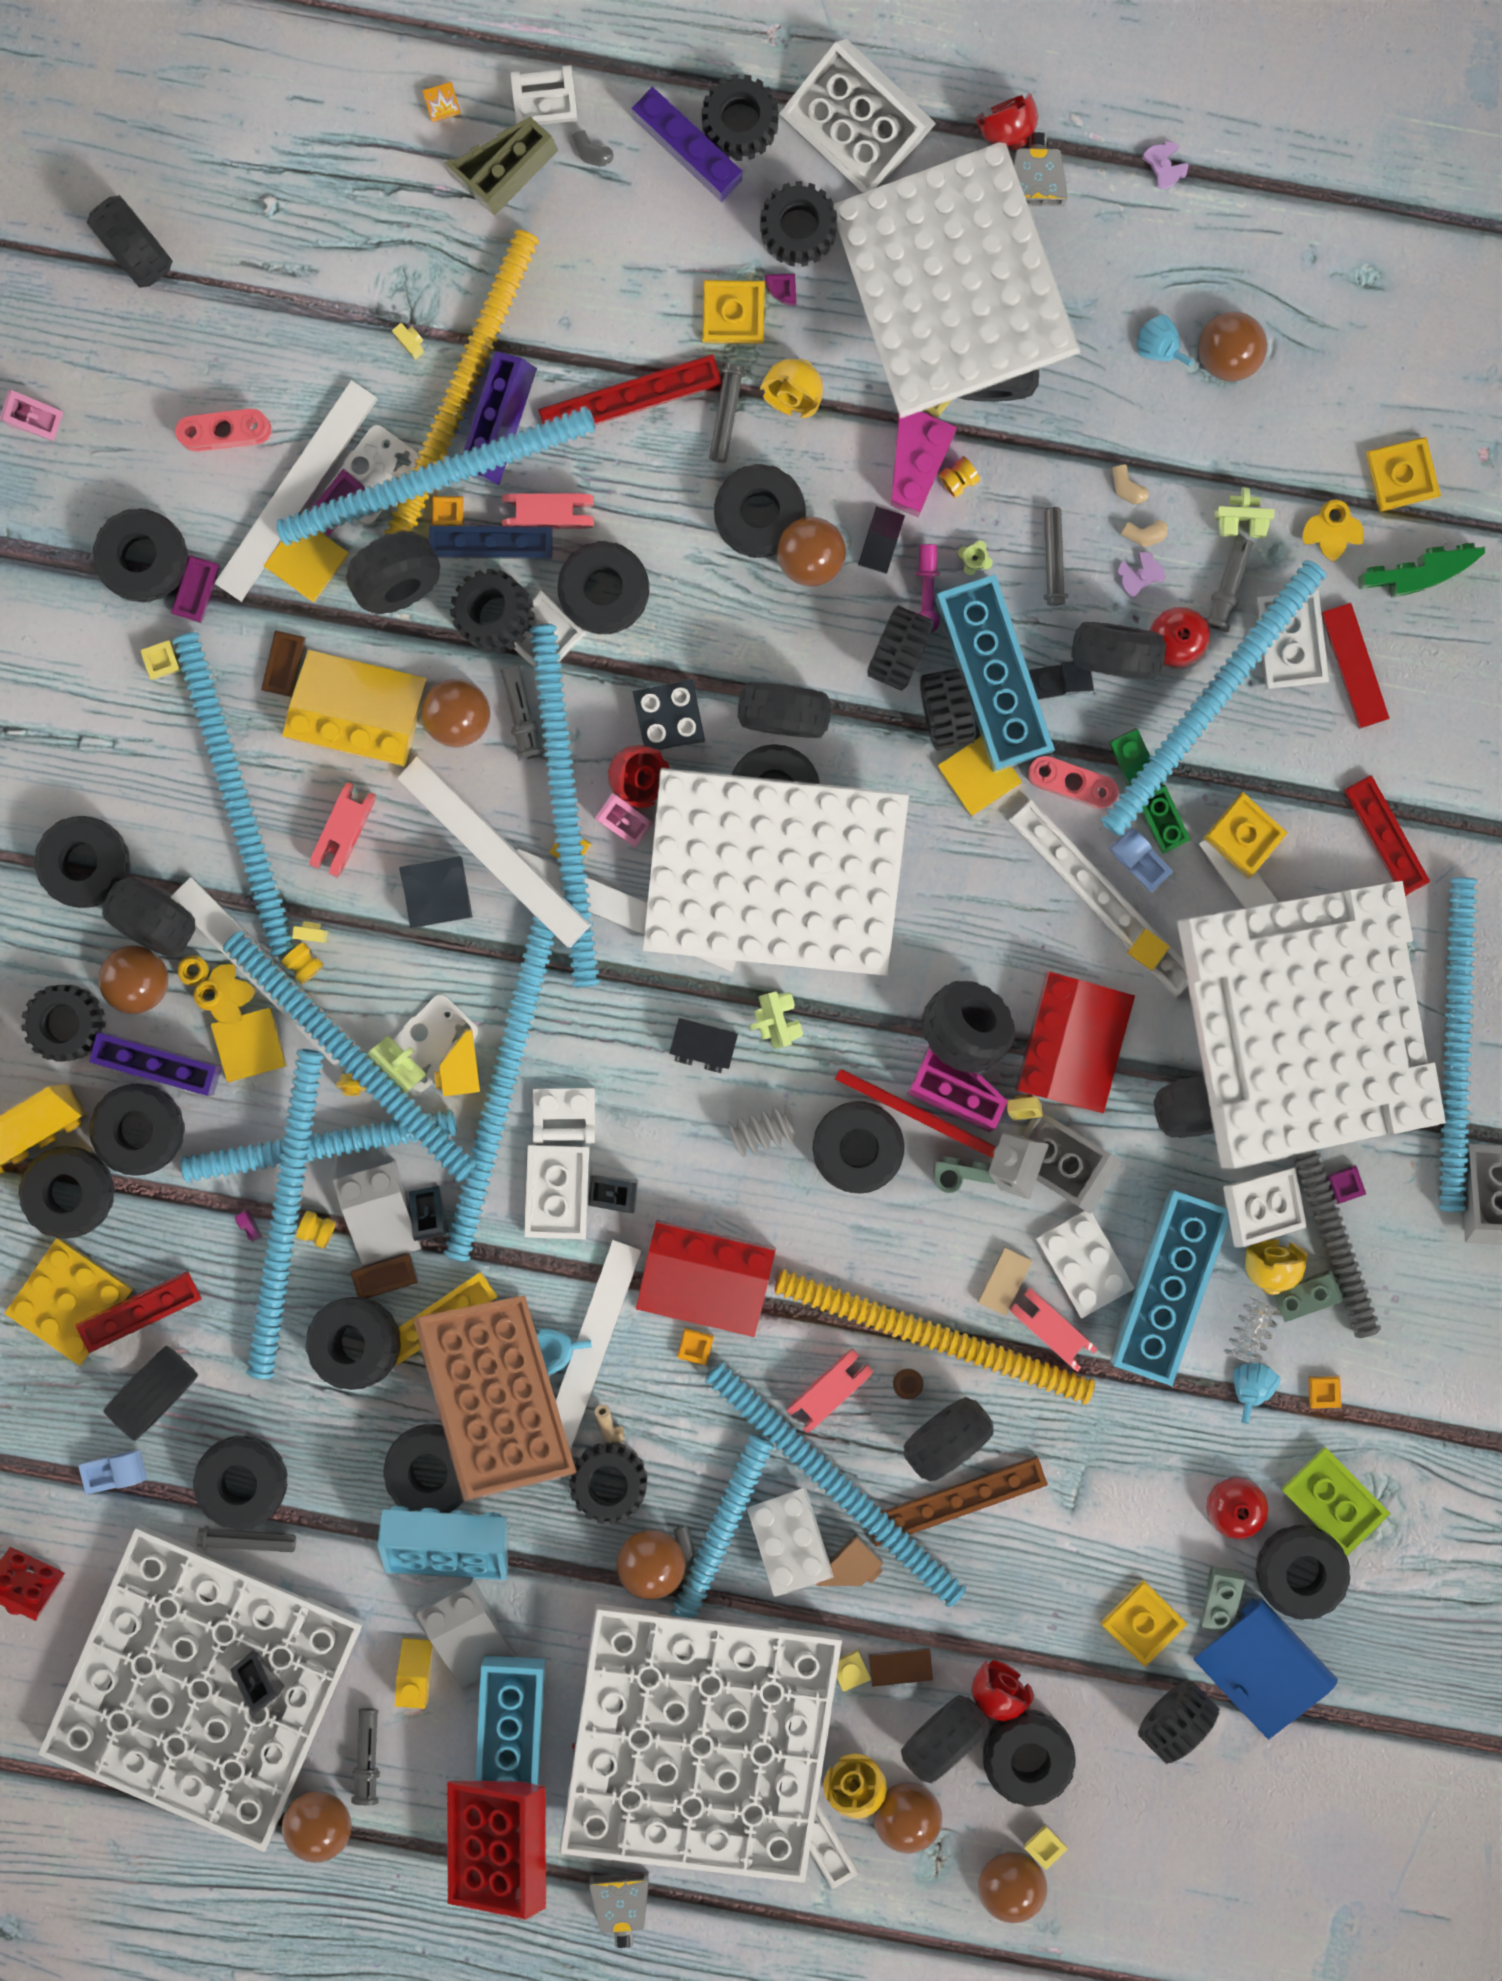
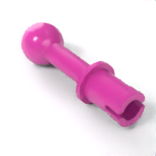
M919 544V572H916V575L922 576L921 611L918 614L933 620L931 631L933 633L937 630L940 623L939 616L934 611V576H940V572H937V544Z

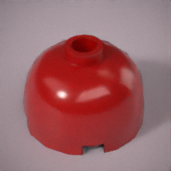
M1028 93L1025 99L1022 94L991 107L993 114L985 117L982 112L975 118L979 130L987 142L991 145L998 142L1006 143V146H1010L1011 151L1028 144L1026 138L1035 131L1038 125V111L1031 93Z
M1173 607L1163 611L1153 621L1149 630L1163 636L1166 644L1163 665L1170 668L1184 669L1196 664L1206 654L1210 645V629L1206 620L1197 611L1187 607Z
M634 745L624 748L614 756L608 769V782L613 794L628 805L638 808L654 805L657 803L654 801L658 798L661 768L670 769L668 761L663 759L662 753L659 750L647 746Z
M1234 1476L1213 1486L1207 1497L1206 1511L1209 1521L1219 1533L1228 1538L1242 1540L1253 1537L1262 1530L1268 1519L1269 1506L1266 1495L1256 1483L1247 1478Z
M992 1660L989 1664L985 1661L973 1678L971 1692L975 1704L988 1719L1010 1721L1019 1717L1028 1709L1034 1700V1693L1029 1683L1024 1687L1018 1680L1021 1674L998 1660Z

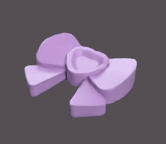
M1166 141L1164 145L1159 144L1150 147L1142 156L1144 161L1151 164L1152 170L1157 176V188L1159 189L1170 188L1179 178H1185L1187 175L1188 163L1171 166V161L1167 159L1179 148L1177 144Z
M1139 552L1143 569H1138L1136 573L1124 561L1121 562L1117 574L1122 577L1123 590L1131 598H1135L1141 589L1149 586L1151 583L1164 582V570L1156 560H1152V553Z

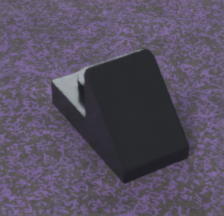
M1074 661L1062 662L1060 665L1030 669L1028 671L1038 700L1094 691L1091 671L1076 667Z

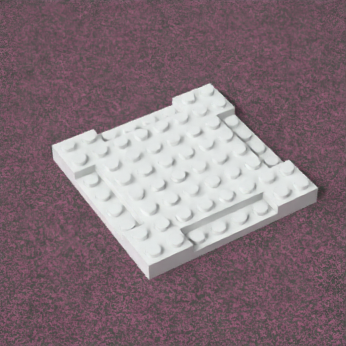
M1403 881L1177 921L1221 1169L1243 1167L1285 1158L1288 1155L1446 1123L1435 1062L1428 1063L1408 954L1407 942H1412L1413 937Z
M140 1524L133 1532L38 1755L265 1852L365 1620L311 1597L307 1599L201 1554L195 1551V1547ZM253 1650L258 1652L285 1685L281 1693L256 1715L250 1713L230 1670Z
M596 1604L570 1786H568L561 1832L560 1854L805 1883L842 1644L840 1635L786 1627L771 1629L660 1615L657 1611Z

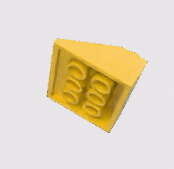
M308 650L289 705L282 737L406 768L427 678Z
M70 1084L48 1086L0 1115V1174L4 1172L2 1167L12 1161L16 1165L30 1157L31 1155L28 1151L37 1145L40 1149H43L55 1142L57 1139L54 1135L65 1129L66 1133H69L83 1125L81 1119L88 1114Z

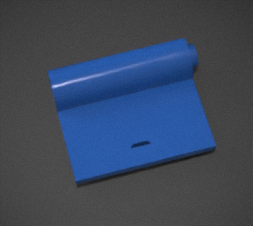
M1250 1598L1240 1608L1242 1614L1239 1622L1194 1656L1193 1660L1269 1740L1330 1693L1336 1686L1338 1678L1263 1598L1256 1600Z

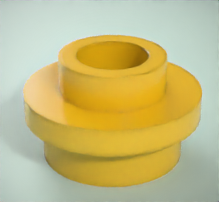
M190 955L180 961L177 972L183 983L189 986H197L207 979L209 968L203 958ZM191 965H196L199 969V973L194 977L189 974V967Z
M353 1074L340 1075V1081L336 1082V1088L342 1090V1095L360 1096V1092L366 1091L367 1088L365 1086H359V1080L355 1081L352 1079Z

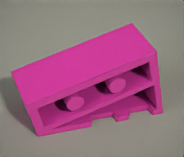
M921 411L902 418L898 414L890 506L919 518L957 427Z
M928 1046L907 1094L989 1133L996 1128L1008 1101L980 1074L953 1069L950 1065L940 1061V1058L935 1053L933 1054Z

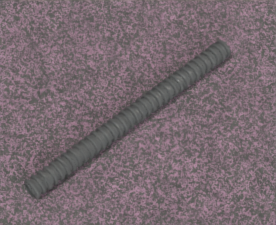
M1312 1150L1293 1154L1292 1156L1296 1157L1294 1163L1299 1165L1300 1168L1297 1172L1302 1174L1303 1177L1300 1181L1303 1184L1305 1183L1306 1186L1304 1192L1309 1194L1307 1201L1312 1203L1310 1209L1315 1212L1313 1218L1318 1220L1316 1227L1321 1229L1320 1238L1325 1240L1322 1244L1328 1249L1325 1253L1331 1258L1329 1264L1334 1266L1332 1273L1337 1275L1335 1281L1340 1284V1292H1343V1301H1346L1345 1310L1350 1312L1347 1316L1348 1319L1353 1321L1351 1327L1356 1330L1354 1336L1356 1338H1366L1375 1335L1381 1330V1326L1376 1324L1378 1317L1373 1315L1374 1307H1370L1372 1300L1367 1298L1369 1291L1366 1288L1364 1289L1365 1280L1360 1278L1362 1271L1357 1269L1359 1263L1354 1261L1356 1254L1351 1252L1353 1245L1348 1243L1350 1237L1344 1232L1347 1228L1341 1223L1344 1219L1338 1215L1340 1208L1335 1206L1337 1199L1332 1197L1333 1189H1329L1331 1182L1326 1180L1328 1173L1323 1171L1324 1162L1319 1160L1322 1157L1321 1153Z

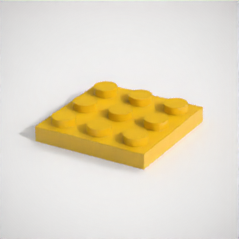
M56 1238L4 1314L81 1366L90 1353H88L75 1324L127 1300L134 1289L63 1239Z

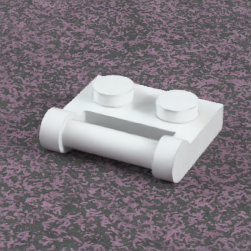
M572 65L562 66V69L524 74H520V71L511 72L516 124L530 116L539 125L578 121ZM564 82L565 88L522 93V86Z
M595 1088L533 1089L534 1144H543V1141L577 1140L595 1143ZM544 1119H586V1128L544 1129Z

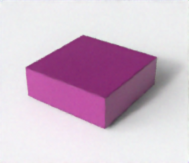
M1357 1165L1338 1170L1326 1176L1327 1180L1331 1182L1329 1186L1334 1191L1333 1197L1337 1199L1336 1204L1367 1195Z

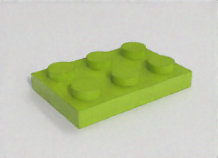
M1325 1446L1281 1488L1319 1529L1330 1534L1340 1544L1346 1556L1391 1514Z

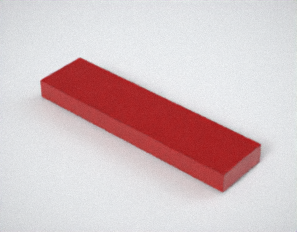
M1352 603L1321 612L1358 728L1361 729L1390 719Z
M1369 775L1344 789L1346 797L1393 882L1403 881L1405 896L1430 883L1431 881L1373 776Z
M188 1270L75 1324V1327L88 1353H91L202 1300V1297Z

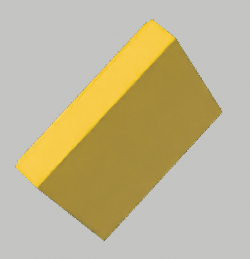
M704 280L702 342L708 344H764L765 281Z
M1427 437L1365 452L1379 512L1436 499L1441 496Z
M318 531L316 536L309 534L308 539L301 537L299 542L292 541V544L289 546L281 541L263 566L311 602L315 603L350 553Z
M981 737L937 766L971 817L1022 783L1013 767L993 773Z
M1242 792L1225 810L1203 839L1249 879L1288 832Z
M271 1007L242 1015V1021L235 1024L222 1022L211 1024L227 1083L288 1066Z
M1143 1579L1100 1622L1144 1667L1188 1625Z

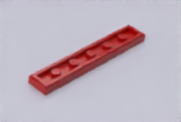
M711 354L538 409L544 425L546 420L552 422L554 417L563 418V414L568 413L571 415L573 410L576 409L579 412L581 407L585 406L590 410L595 425L721 386L722 380L714 355Z
M843 1069L838 1070L834 1078L835 1080L992 1159L994 1158L996 1146Z

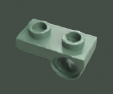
M943 1156L942 1161L935 1160L933 1169L934 1182L945 1193L958 1191L963 1184V1179L996 1184L989 1176L991 1164L973 1161L972 1166L961 1165L960 1158ZM946 1170H952L957 1175L955 1184L950 1187H945L940 1182V1176Z
M1331 1270L1317 1273L1298 1283L1295 1287L1273 1295L1284 1322L1336 1305L1344 1300Z
M1211 1566L1207 1584L1208 1594L1201 1618L1202 1627L1227 1631L1234 1626L1245 1583L1243 1571Z

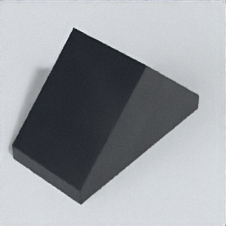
M876 506L858 566L887 574L905 515Z
M591 1175L588 1206L634 1214L639 1180Z
M434 1186L409 1191L414 1241L447 1234L449 1230L440 1187Z
M255 1650L230 1669L250 1713L256 1715L274 1700L285 1687Z

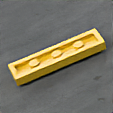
M482 1271L398 1327L401 1349L395 1366L421 1350L414 1319L485 1304L498 1298V1295Z

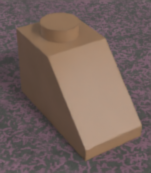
M855 1533L829 1559L834 1578L816 1583V1585L862 1586L866 1581L872 1583L883 1571L880 1568L883 1565L882 1558Z

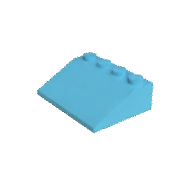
M393 1506L390 1510L382 1509L378 1548L385 1573L507 1581V1517H502L501 1514L496 1512H485L481 1516L471 1515L470 1512L464 1510L452 1511V1514L440 1513L439 1510L433 1508H424L421 1512L409 1511L408 1508Z

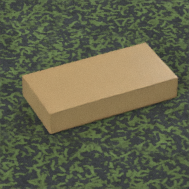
M1004 1247L978 1303L1006 1316L1030 1268L1032 1260Z

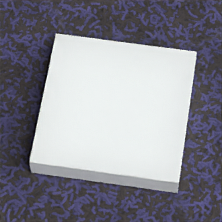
M540 590L532 599L534 607L530 610L535 615L534 620H529V624L532 626L541 624L556 625L557 630L554 631V635L558 636V640L555 643L559 645V649L556 650L557 654H560L559 663L586 634V631L576 626L567 617L565 612ZM525 631L523 633L525 640L522 643L517 640L514 643L516 647L513 649L535 667L537 666L536 662H533L535 653L531 649L534 647V643L530 641L533 634Z

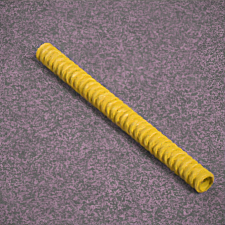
M521 229L514 230L515 238L510 239L511 247L506 249L507 256L502 258L504 263L498 267L500 273L494 276L496 282L491 283L492 291L487 293L488 300L483 302L485 307L479 311L481 317L475 320L477 326L472 327L473 335L468 337L469 344L464 346L466 351L460 355L462 361L456 364L458 370L453 371L454 379L449 381L451 386L446 388L445 393L447 395L441 399L443 405L437 408L439 414L434 415L435 423L430 425L432 430L426 434L427 442L423 441L422 446L424 449L419 450L420 458L415 459L416 467L411 470L414 469L417 472L421 466L428 468L429 463L436 465L440 459L444 462L443 457L448 456V451L446 450L448 447L451 448L452 443L450 441L456 437L454 432L460 428L458 422L464 419L462 413L467 412V407L465 406L470 404L471 399L469 397L475 393L473 388L479 384L477 378L483 375L481 369L486 368V363L484 362L489 360L490 355L488 353L494 349L492 344L498 340L496 334L502 331L500 325L505 324L504 316H508L509 311L507 309L513 305L511 300L517 296L515 290L521 287L519 281L524 280L523 272H527L528 267L526 265L532 261L530 256L536 252L534 246L540 243L533 234ZM427 491L424 492L422 497L415 495L414 500L407 498L405 503H398L395 506L398 508L397 511L392 513L393 520L388 522L389 530L385 529L384 534H393L399 531L414 532L412 529L418 525L417 517L421 518L422 516L420 510L426 507L424 501L429 500Z
M787 1269L780 1271L774 1288L775 1295H779V1293L784 1294L786 1299L790 1296L794 1302L801 1300L803 1305H806V1303L811 1304V1308L818 1306L822 1312L826 1309L829 1310L831 1315L837 1313L839 1318L846 1316L848 1321L854 1319L856 1324L865 1323L867 1328L870 1325L874 1326L876 1331L882 1329L884 1334L890 1332L893 1337L899 1335L901 1340L910 1339L912 1344L916 1341L919 1343V1346L927 1345L929 1350L935 1348L937 1353L940 1354L944 1351L946 1356L955 1355V1359L963 1358L965 1363L972 1361L974 1366L980 1364L985 1370L989 1367L993 1373L1000 1371V1375L1005 1376L1008 1374L1010 1379L1017 1377L1021 1383L1025 1380L1030 1386L1036 1384L1038 1389L1045 1387L1047 1392L1053 1390L1055 1395L1061 1393L1066 1399L1070 1396L1075 1402L1081 1400L1083 1405L1089 1403L1093 1395L1095 1380L1092 1378L1086 1380L1084 1375L1078 1377L1075 1372L1069 1374L1067 1369L1058 1370L1056 1365L1049 1367L1047 1362L1041 1364L1039 1359L1033 1361L1028 1355L1024 1358L1022 1353L1013 1354V1350L1005 1351L1003 1346L996 1348L994 1343L988 1345L983 1339L979 1342L977 1337L968 1338V1334L963 1333V1335H960L958 1330L951 1332L949 1327L943 1329L938 1323L932 1325L930 1320L923 1322V1318L918 1317V1319H915L913 1314L904 1315L905 1312L902 1310L899 1313L895 1312L896 1309L893 1307L887 1309L885 1304L879 1306L876 1301L870 1303L868 1298L859 1299L860 1296L857 1294L854 1297L850 1296L851 1293L848 1291L842 1293L840 1288H837V1290L832 1289V1285L825 1287L823 1282L814 1283L812 1278L808 1281L804 1275L797 1277L795 1272L787 1273Z

